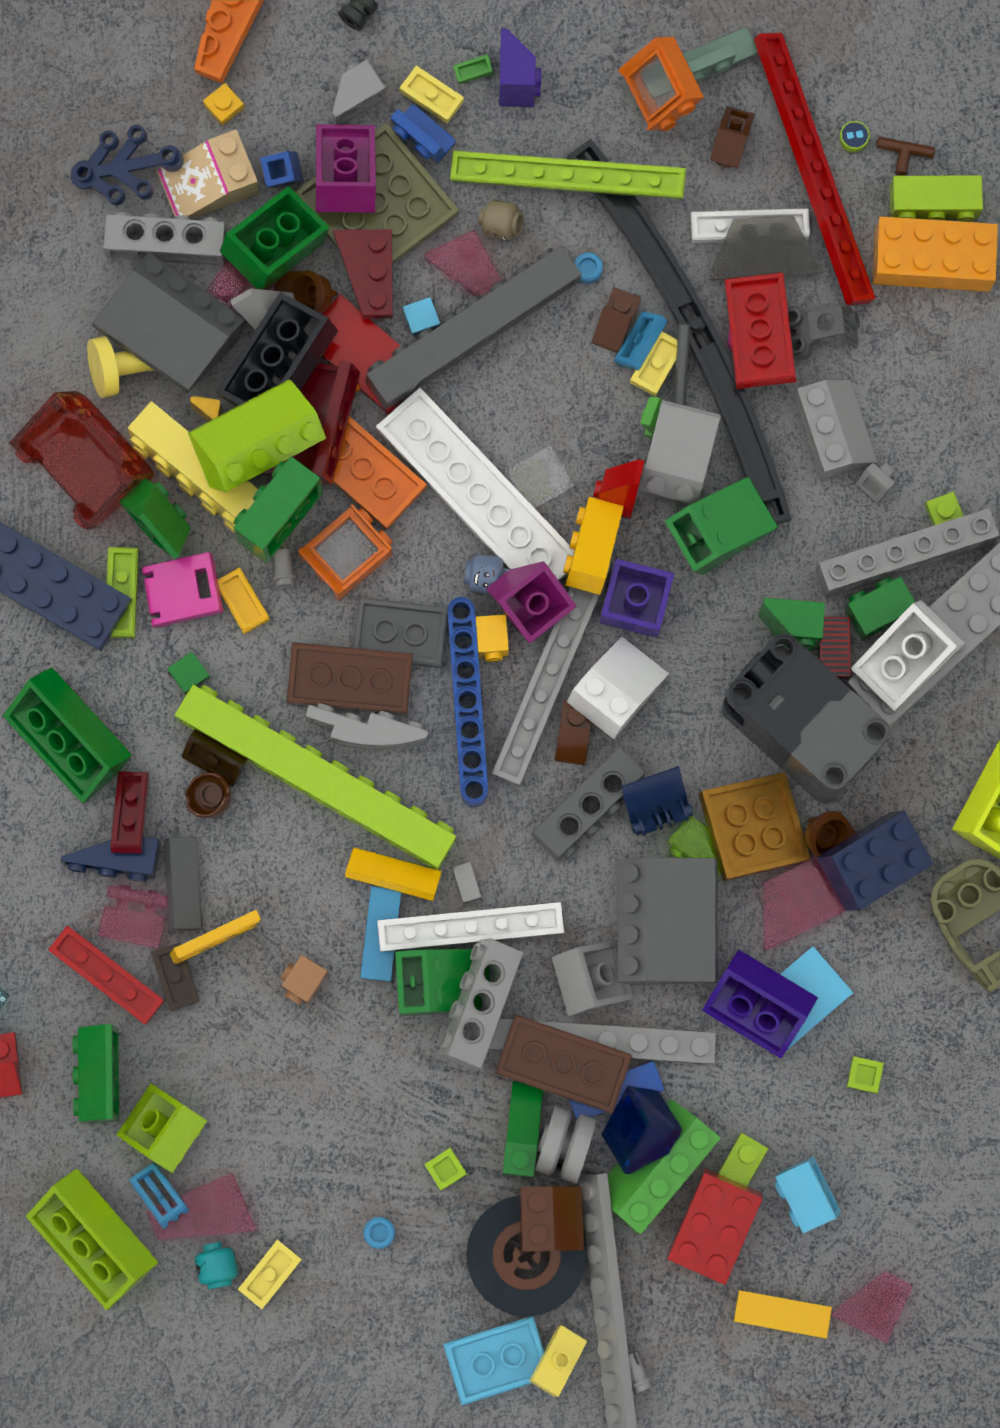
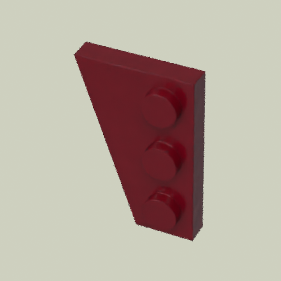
M392 229L333 230L335 241L363 319L393 318Z

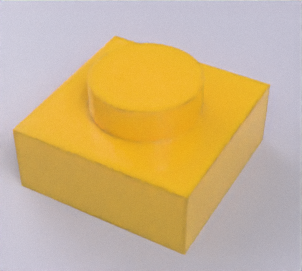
M226 83L203 100V105L222 126L245 108L244 103Z

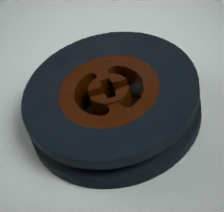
M519 1196L499 1201L480 1216L470 1233L466 1257L471 1280L484 1299L506 1313L518 1316H536L550 1312L566 1302L582 1280L586 1265L585 1241L583 1251H548L549 1259L546 1268L539 1275L526 1279L516 1277L514 1275L516 1268L532 1269L527 1261L520 1262L518 1260L521 1252L516 1246L512 1251V1260L509 1263L504 1261L503 1251L506 1243L512 1236L520 1233ZM534 1252L531 1255L536 1264L540 1261V1252Z

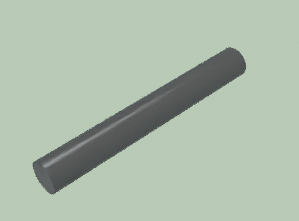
M678 324L674 403L685 405L690 325Z

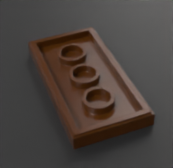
M292 642L287 703L306 705L321 703L330 707L408 714L413 653Z
M515 1014L495 1074L613 1114L632 1054Z

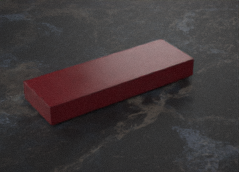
M118 771L110 844L111 853H142L149 772Z

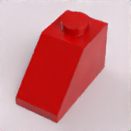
M638 459L606 469L603 481L597 480L593 497L624 506L621 516L631 518L645 461Z

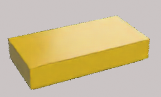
M240 567L218 579L220 595L244 635L270 620Z

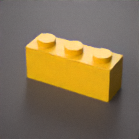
M589 497L586 507H579L575 524L580 525L579 532L573 531L569 548L574 549L573 556L567 555L563 568V573L568 574L565 586L598 595L601 594L624 506Z

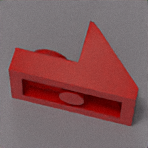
M14 1032L0 1034V1098L23 1095L16 1033Z

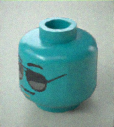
M221 1242L203 1245L204 1252L198 1253L194 1258L198 1282L201 1285H207L208 1290L232 1285V1280L238 1276L234 1250L230 1247L222 1248Z

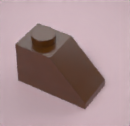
M727 106L718 129L710 160L716 161L722 167L730 168L733 166L738 168L755 114Z

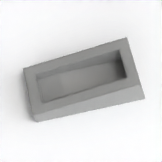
M471 862L452 867L463 904L482 899Z

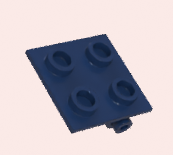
M679 766L621 786L632 831L636 835L642 834V836H645L647 833L657 830V826L662 830V824L664 823L671 827L672 820L674 823L684 820L688 821L689 817L694 815L691 805L688 804Z

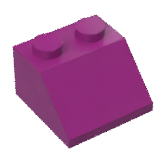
M544 561L508 570L486 588L517 632L529 644L577 607Z

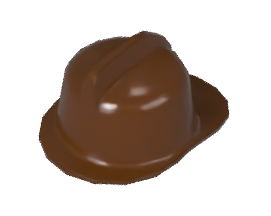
M309 270L286 272L276 281L274 291L291 292L294 294L296 301L319 313L327 311L331 306L332 298L338 295L337 291L332 290V286L326 277Z
M828 811L816 818L810 817L807 819L809 824L805 831V841L807 847L817 858L856 832L842 813Z

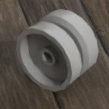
M555 1106L550 1122L545 1125L538 1148L540 1154L534 1172L550 1176L555 1171L558 1159H562L564 1161L560 1171L561 1180L577 1185L597 1119L581 1114L577 1117L572 1132L568 1130L571 1120L570 1110Z

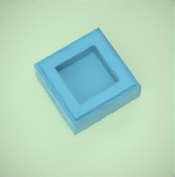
M430 297L402 307L412 336L420 334L427 328L433 330L440 326Z

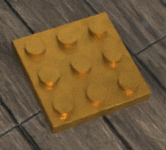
M785 772L703 790L698 793L723 881L810 860Z

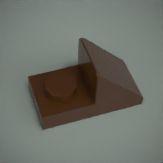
M614 287L606 307L602 310L591 343L618 353L639 307L641 297Z
M563 700L555 761L585 766L591 721L568 704L566 700Z

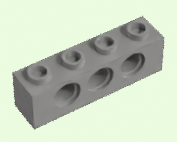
M116 212L114 215H106L103 249L106 258L143 260L151 253L162 262L224 265L225 257L220 253V249L227 230L225 222H220L219 219L212 217L203 218L202 221L191 220V218L181 215L169 219L162 218L157 214H145L144 217H137L127 212ZM135 231L144 233L138 240L129 238L130 234ZM163 233H171L173 235L172 239L167 242L158 240ZM192 235L203 237L199 243L192 244L188 242Z
M491 938L480 940L479 943L475 944L470 955V959L473 961L469 972L467 971L463 975L460 982V989L462 991L459 999L453 1003L449 1012L450 1024L448 1029L443 1031L439 1039L438 1046L441 1048L438 1056L469 1069L482 1068L523 952ZM486 966L490 967L493 972L490 982L484 976ZM476 995L482 999V1007L479 1011L473 1004ZM465 1024H468L472 1030L469 1040L463 1035Z

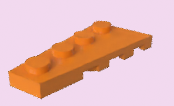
M264 0L211 1L210 9L207 10L205 18L207 22L205 31L201 36L194 70L196 74L223 83Z

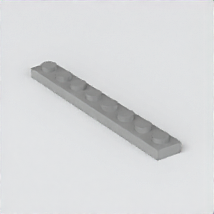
M609 564V568H608V572H607L606 579H607V577H608V575H609V572H610V570H611V567H612V565H610V564ZM570 587L568 595L577 607L554 624L493 769L492 776L520 787L600 595Z
M499 1018L488 1050H503L513 1019ZM537 1021L632 1054L631 1059L715 1064L716 1033ZM469 1026L468 1040L470 1039V1037H471V1035H472V1030H471V1027H470V1026Z
M607 1173L580 1176L583 1227L586 1235V1255L589 1261L591 1278L590 1289L594 1304V1322L597 1330V1350L600 1356L602 1373L601 1384L605 1399V1417L608 1428H637Z

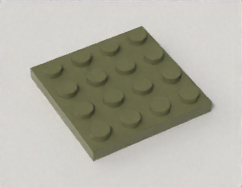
M385 123L375 131V213L316 212V176L297 189L295 193L330 227L327 236L337 248L338 245L335 241L333 230L392 229L393 265L458 216L459 209L390 126Z

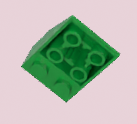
M746 477L687 506L665 520L692 570L701 575L706 574L779 528L750 477Z
M472 949L395 951L399 1016L449 1014L453 1003L456 1000L458 1001L462 991L460 989L461 979L467 971L469 972L473 961L470 959ZM486 966L484 976L490 982L489 967ZM476 995L473 1004L478 1011L482 1007V999Z

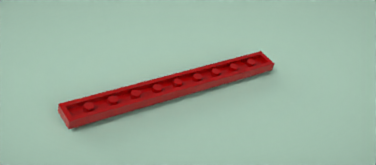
M760 33L754 38V42L845 302L848 306L869 304L876 298L782 33Z

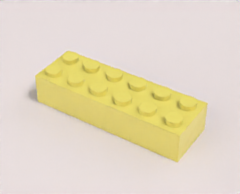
M151 401L128 426L131 436L130 442L134 445L133 449L145 460L148 457L153 459L157 464L155 467L165 477L170 478L172 475L179 482V488L190 497L195 494L202 501L201 506L213 516L218 513L225 520L224 525L235 534V518L243 509L248 510L255 502L253 496L258 489L249 481L228 492L210 488L188 431Z

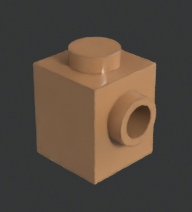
M301 954L295 965L290 963L281 975L280 979L284 981L281 986L287 991L284 996L299 1006L302 1001L309 1005L328 976V971Z

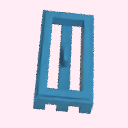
M642 312L616 355L614 362L619 367L625 366L629 369L633 367L639 371L665 327L667 320L662 315Z
M155 1162L129 1179L136 1192L163 1229L169 1226L167 1223L171 1220L175 1222L179 1219L178 1215L182 1212L183 1214L189 1212L185 1203ZM150 1173H155L178 1206L172 1209L149 1177ZM142 1179L167 1213L164 1216L160 1214L138 1183Z

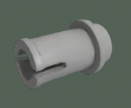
M278 549L273 556L275 577L272 580L273 583H276V588L278 589L292 588L297 580L296 576L293 575L292 551L290 549Z
M638 1352L629 1354L632 1389L634 1395L651 1388L649 1381L652 1379L647 1377Z

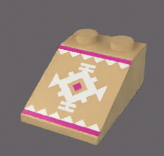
M237 129L211 138L183 154L184 162L179 170L168 172L163 167L156 170L174 216L181 215L194 219L260 194L257 178Z

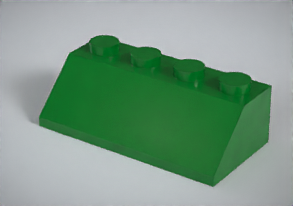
M52 667L30 678L3 714V717L82 804L87 802L113 779L132 757V754Z

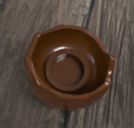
M203 772L191 780L185 790L186 808L199 818L213 819L222 815L228 809L231 802L230 786L227 780L217 773Z

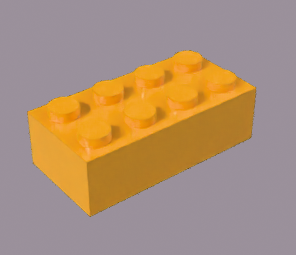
M879 216L874 236L872 284L990 292L996 281L998 224Z

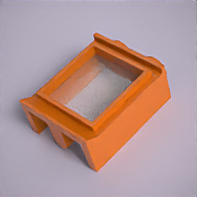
M675 37L654 38L618 69L624 76L648 124V131L661 130V132L672 129L677 125L676 121L681 116L693 112L696 109L695 105L704 98Z
M353 504L309 543L298 550L299 558L303 562L306 560L314 569L318 579L321 582L324 581L332 589L338 601L393 555L392 547L390 546L393 542L383 530L377 532L371 525L373 520L363 508L357 510Z

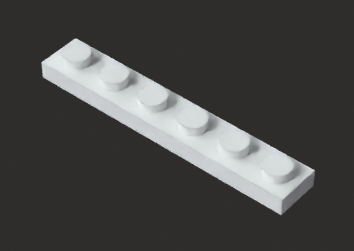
M561 902L377 921L380 952L475 943L489 938L505 940L564 933Z

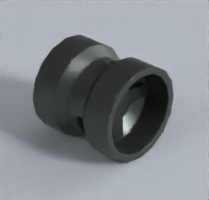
M350 0L348 5H344L338 15L349 27L361 31L367 24V17L373 15L378 9V4L375 0Z

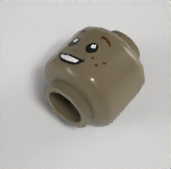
M492 200L485 209L482 208L480 210L478 224L482 226L486 237L510 241L516 235H520L523 229L524 215L514 203Z

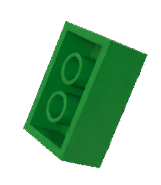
M288 186L226 233L220 253L256 289L265 290L322 246L330 227Z
M292 456L286 463L281 461L272 473L274 477L267 487L262 485L253 496L255 502L248 510L243 509L234 520V531L238 543L266 564L323 494L320 477Z

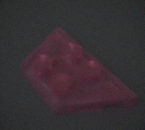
M817 858L799 865L763 884V948L766 952L846 912Z

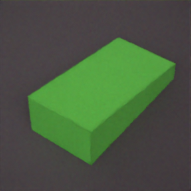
M488 54L453 66L459 84L494 75Z

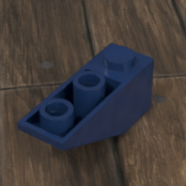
M144 837L142 853H111V840L61 856V862L64 865H68L69 871L86 873L88 868L98 870V875L116 878L117 873L129 875V880L146 882L147 878L155 879L161 842L157 838Z

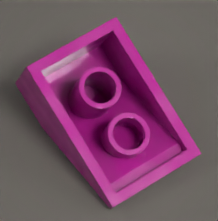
M316 124V212L375 213V125Z

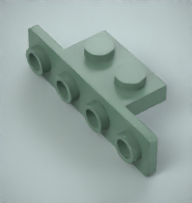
M742 28L684 53L683 56L698 84L711 74H721L730 69L732 65L757 55L758 51L748 29ZM662 64L642 72L643 80L652 98L656 99L674 91Z

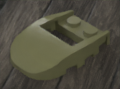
M968 860L938 879L931 894V909L956 959L990 993L1000 987V950L975 965L957 937L1000 910V868L986 860Z

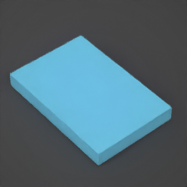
M814 946L780 974L818 997L810 1014L788 1049L853 994L852 990Z
M533 1316L443 1344L461 1405L531 1384L529 1380L544 1353Z

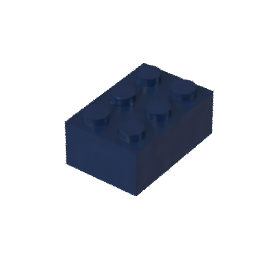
M905 810L887 813L817 857L846 911L862 910L934 864Z

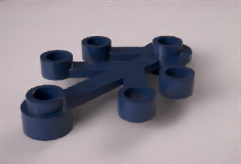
M133 125L128 129V140L110 163L101 165L108 153L118 147L119 138L113 131L107 130L100 135V145L90 159L76 163L71 170L70 176L73 184L79 189L94 188L106 196L112 205L118 206L125 201V192L117 185L110 186L101 178L113 176L134 190L140 199L147 200L154 193L153 186L147 180H139L129 172L162 166L168 172H175L182 167L184 157L178 148L169 145L163 147L157 154L129 159L137 147L147 140V132L141 125ZM141 131L139 138H133L136 132ZM113 137V141L110 144H105L107 138ZM173 153L171 159L165 160L166 155ZM88 170L87 176L80 177L84 171ZM143 186H148V190L145 193H140V189ZM120 192L118 198H111L113 193Z

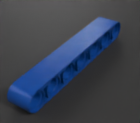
M457 597L448 605V628L460 794L462 801L467 806L479 807L487 799L488 781L475 608L468 598ZM458 607H464L470 614L465 619H457L453 612ZM464 636L468 637L472 644L466 649H460L455 645V641L459 637ZM462 666H469L474 670V674L468 679H463L459 677L457 671ZM469 695L474 697L476 704L469 709L463 708L459 704L460 699L463 696ZM473 725L478 729L479 733L476 737L469 739L464 737L461 731L465 726ZM468 755H476L481 763L477 768L471 769L465 766L464 759ZM470 785H478L482 788L483 794L479 798L472 799L467 796L465 791Z

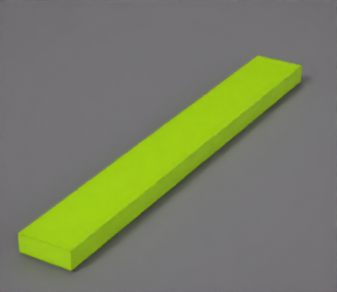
M453 151L450 180L462 183L684 199L687 170L680 167Z

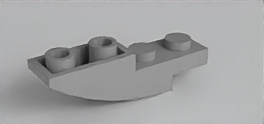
M318 703L317 707L309 705L305 715L307 722L332 730L330 736L332 743L352 748L396 750L427 743L429 738V731L424 730V725L414 721H408L407 724L395 721L396 716L384 711H379L378 715L371 713L367 724L363 723V718L358 715L346 713V716L334 713V708Z

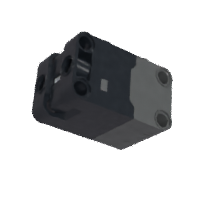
M789 634L777 635L745 666L742 673L730 685L721 707L722 714L727 720L820 803L833 801L877 754L889 738L891 731L887 721L875 712L860 695L853 692L816 655L808 651ZM778 644H785L789 647L790 651L784 646H775ZM728 703H729V705L732 707V709L735 710L736 712H733V711L729 708Z

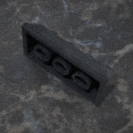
M280 292L216 393L237 407L287 380H292L301 391L336 336L337 328L328 317Z

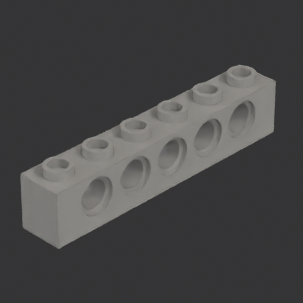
M990 508L819 562L815 572L824 598H828L881 581L887 577L903 574L992 545L1000 535Z

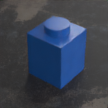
M285 151L260 158L267 187L278 188L304 181L297 152Z

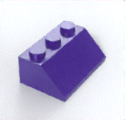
M738 949L702 1011L782 1059L810 1014L818 997Z

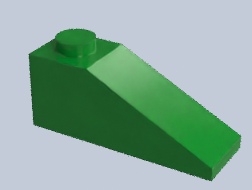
M513 1081L502 1175L533 1178L543 1090L521 1082Z

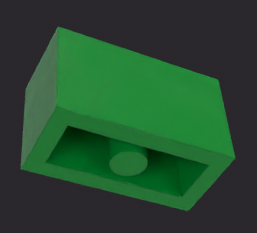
M901 576L894 580L891 577H887L875 584V590L867 594L863 590L849 598L850 603L847 604L844 611L850 617V621L861 641L892 626L915 603Z

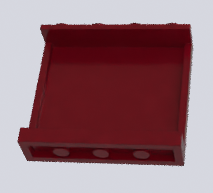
M340 361L339 366L318 363L300 391L316 410L326 439L294 455L293 458L320 477L321 484L332 485L360 375L359 370L351 362ZM277 465L261 474L272 476Z

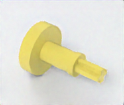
M105 336L88 340L87 355L94 387L100 398L118 395L119 376L144 371H155L128 351L114 353L108 338Z

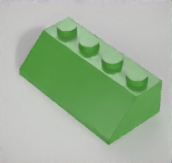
M670 1099L608 1174L612 1213L635 1233L641 1235L721 1138L697 1117Z

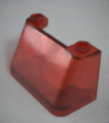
M78 391L54 392L9 442L16 450V456L22 462L27 464L29 462L34 464L40 463L76 503L73 507L75 522L87 530L95 529L120 508L121 505L118 501L144 478L150 481L154 477V472L146 461L133 449L100 410L85 395Z

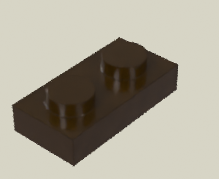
M196 729L190 734L181 755L182 758L206 772L221 775L232 787L238 782L248 760Z
M181 942L151 952L170 1011L200 1002L187 960L174 964L169 955L173 948L182 945Z

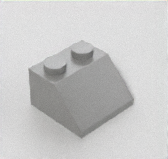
M618 940L577 947L551 957L568 1017L634 999L631 985L617 982Z

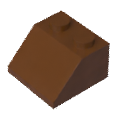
M544 1186L519 1188L521 1252L584 1250L582 1187Z

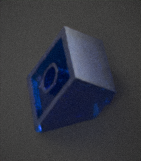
M627 1086L601 1135L624 1174H631L668 1155L678 1140L682 1128L659 1091Z

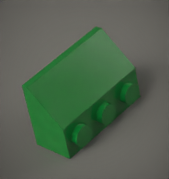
M113 1024L78 1027V1035H73L72 1040L73 1054H78V1066H73V1084L78 1085V1097L73 1098L74 1116H79V1122L81 1123L120 1122L119 1029Z

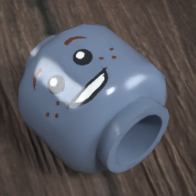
M476 554L472 560H467L464 584H468L469 590L473 593L490 595L486 588L509 569L503 568V560L500 557Z

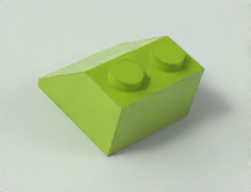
M150 1083L116 1135L143 1155L173 1173L196 1137L200 1134L207 1120Z

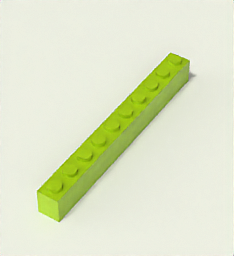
M194 684L192 685L174 715L178 722L192 730L196 729L247 758V762L435 870L441 868L457 840V836L452 834L454 831L452 827L442 821H438L437 824L426 819L428 814L416 806L412 805L410 809L400 804L402 799L390 791L386 790L384 794L373 788L375 783L362 775H359L358 779L347 773L349 769L336 760H333L332 763L325 761L321 758L323 754L310 745H307L305 748L295 743L296 738L284 730H280L279 733L268 728L270 723L260 716L254 715L253 718L242 713L244 708L234 701L228 700L227 703L216 698L218 693L208 686L202 685L199 688Z

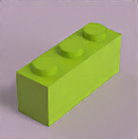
M982 175L893 176L889 186L890 217L944 221L946 219H957L960 222H972L979 218L983 210Z

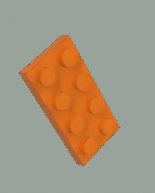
M349 416L333 483L383 528L388 530L427 488V484Z

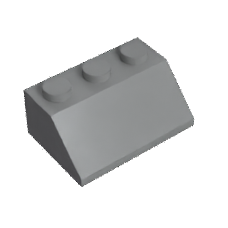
M823 380L797 388L793 399L820 481L869 467L872 463L877 465L878 462L851 380Z

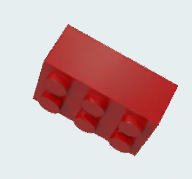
M704 1168L668 1251L667 1260L726 1285L763 1199L762 1193Z

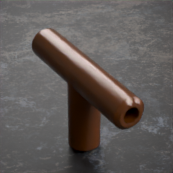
M880 136L876 142V147L879 149L899 152L895 170L897 176L907 175L910 155L932 159L935 154V147Z

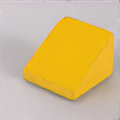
M196 396L190 398L192 409L208 422L222 415L223 408L221 401L218 399Z

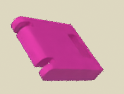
M206 552L142 568L143 575H154V577L144 579L149 613L151 616L161 615L160 618L151 620L152 627H162L223 613L212 553ZM196 572L199 574L207 573L211 597L201 599Z

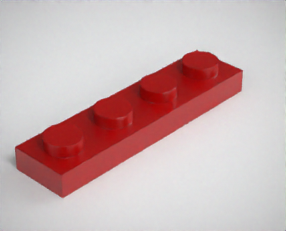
M69 926L65 927L48 949L144 1025L148 1024L165 1002Z

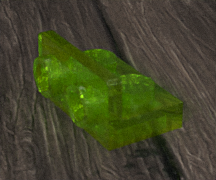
M690 816L688 821L684 820L667 842V845L671 847L668 851L675 858H716L708 828L693 816ZM718 865V876H719V875L721 874V872H720V868H719V865Z

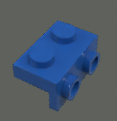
M414 104L405 113L397 109L390 117L394 125L392 130L402 140L406 141L409 139L416 145L414 149L426 160L430 157L438 164L456 144L455 139Z

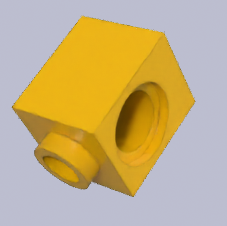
M506 615L476 617L478 658H485L486 662L503 660V656H508L509 652Z

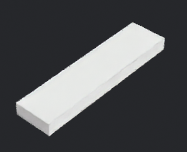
M808 209L691 212L690 214L692 243L809 240L810 237Z

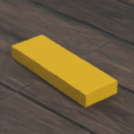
M353 847L345 877L433 901L442 871Z
M254 910L173 948L169 955L174 964L181 963L255 928L261 918L257 910Z
M738 1290L733 1322L827 1339L832 1307Z

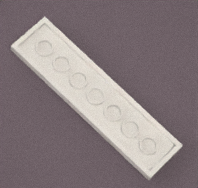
M421 388L417 389L376 426V430L495 556L503 560V565L507 569L511 570L544 561L559 582L567 575V573H563V568L567 555L573 556L574 549L569 548V544Z

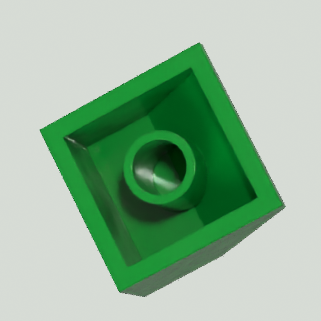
M144 478L118 502L153 544L175 560L180 555L191 529L184 520L187 514L177 503L172 505L168 501L167 497L170 494L160 482L157 481L153 484Z
M776 598L763 599L758 610V617L775 636L789 634L810 652L811 650L816 651L823 639L825 603Z

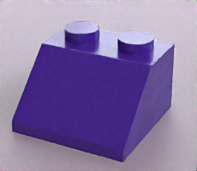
M501 28L499 106L534 107L535 97H540L542 69L536 68V57L507 28Z

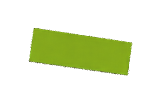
M108 547L106 584L132 599L131 604L110 638H135L139 566L138 548Z

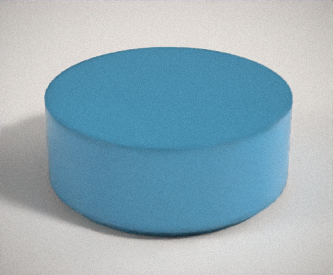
M586 252L580 254L575 259L574 264L582 274L580 282L591 284L601 277L603 264L596 254Z
M373 1218L364 1227V1239L373 1248H386L394 1240V1226L386 1218Z

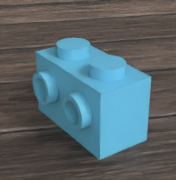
M814 1156L781 1170L775 1176L777 1180L775 1182L776 1190L782 1199L786 1198L791 1208L789 1210L790 1218L796 1227L800 1226L803 1234L836 1219L840 1215L841 1210Z

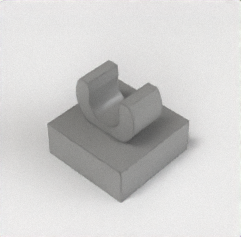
M872 463L858 479L856 485L878 504L895 482L890 476L895 470L887 463L881 468Z

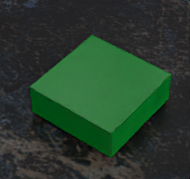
M190 652L167 668L185 695L193 684L199 686L210 678L193 652Z

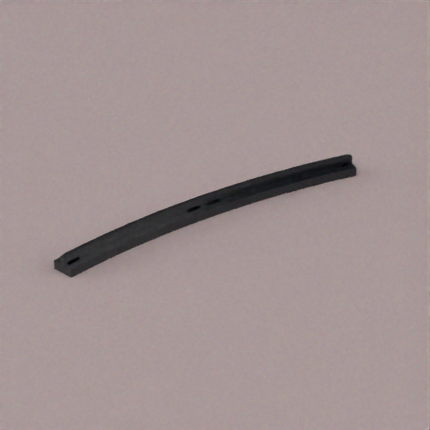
M591 138L567 157V159L589 161L585 156L587 152L594 161L609 162ZM594 193L648 272L677 325H690L689 348L712 393L745 478L750 477L777 526L791 521V515L779 477L744 388L736 389L732 361L708 313L674 254L635 196ZM688 304L691 305L697 318L692 317L687 308ZM701 330H704L711 344H706L700 332ZM773 501L776 502L779 516L775 515L772 506Z

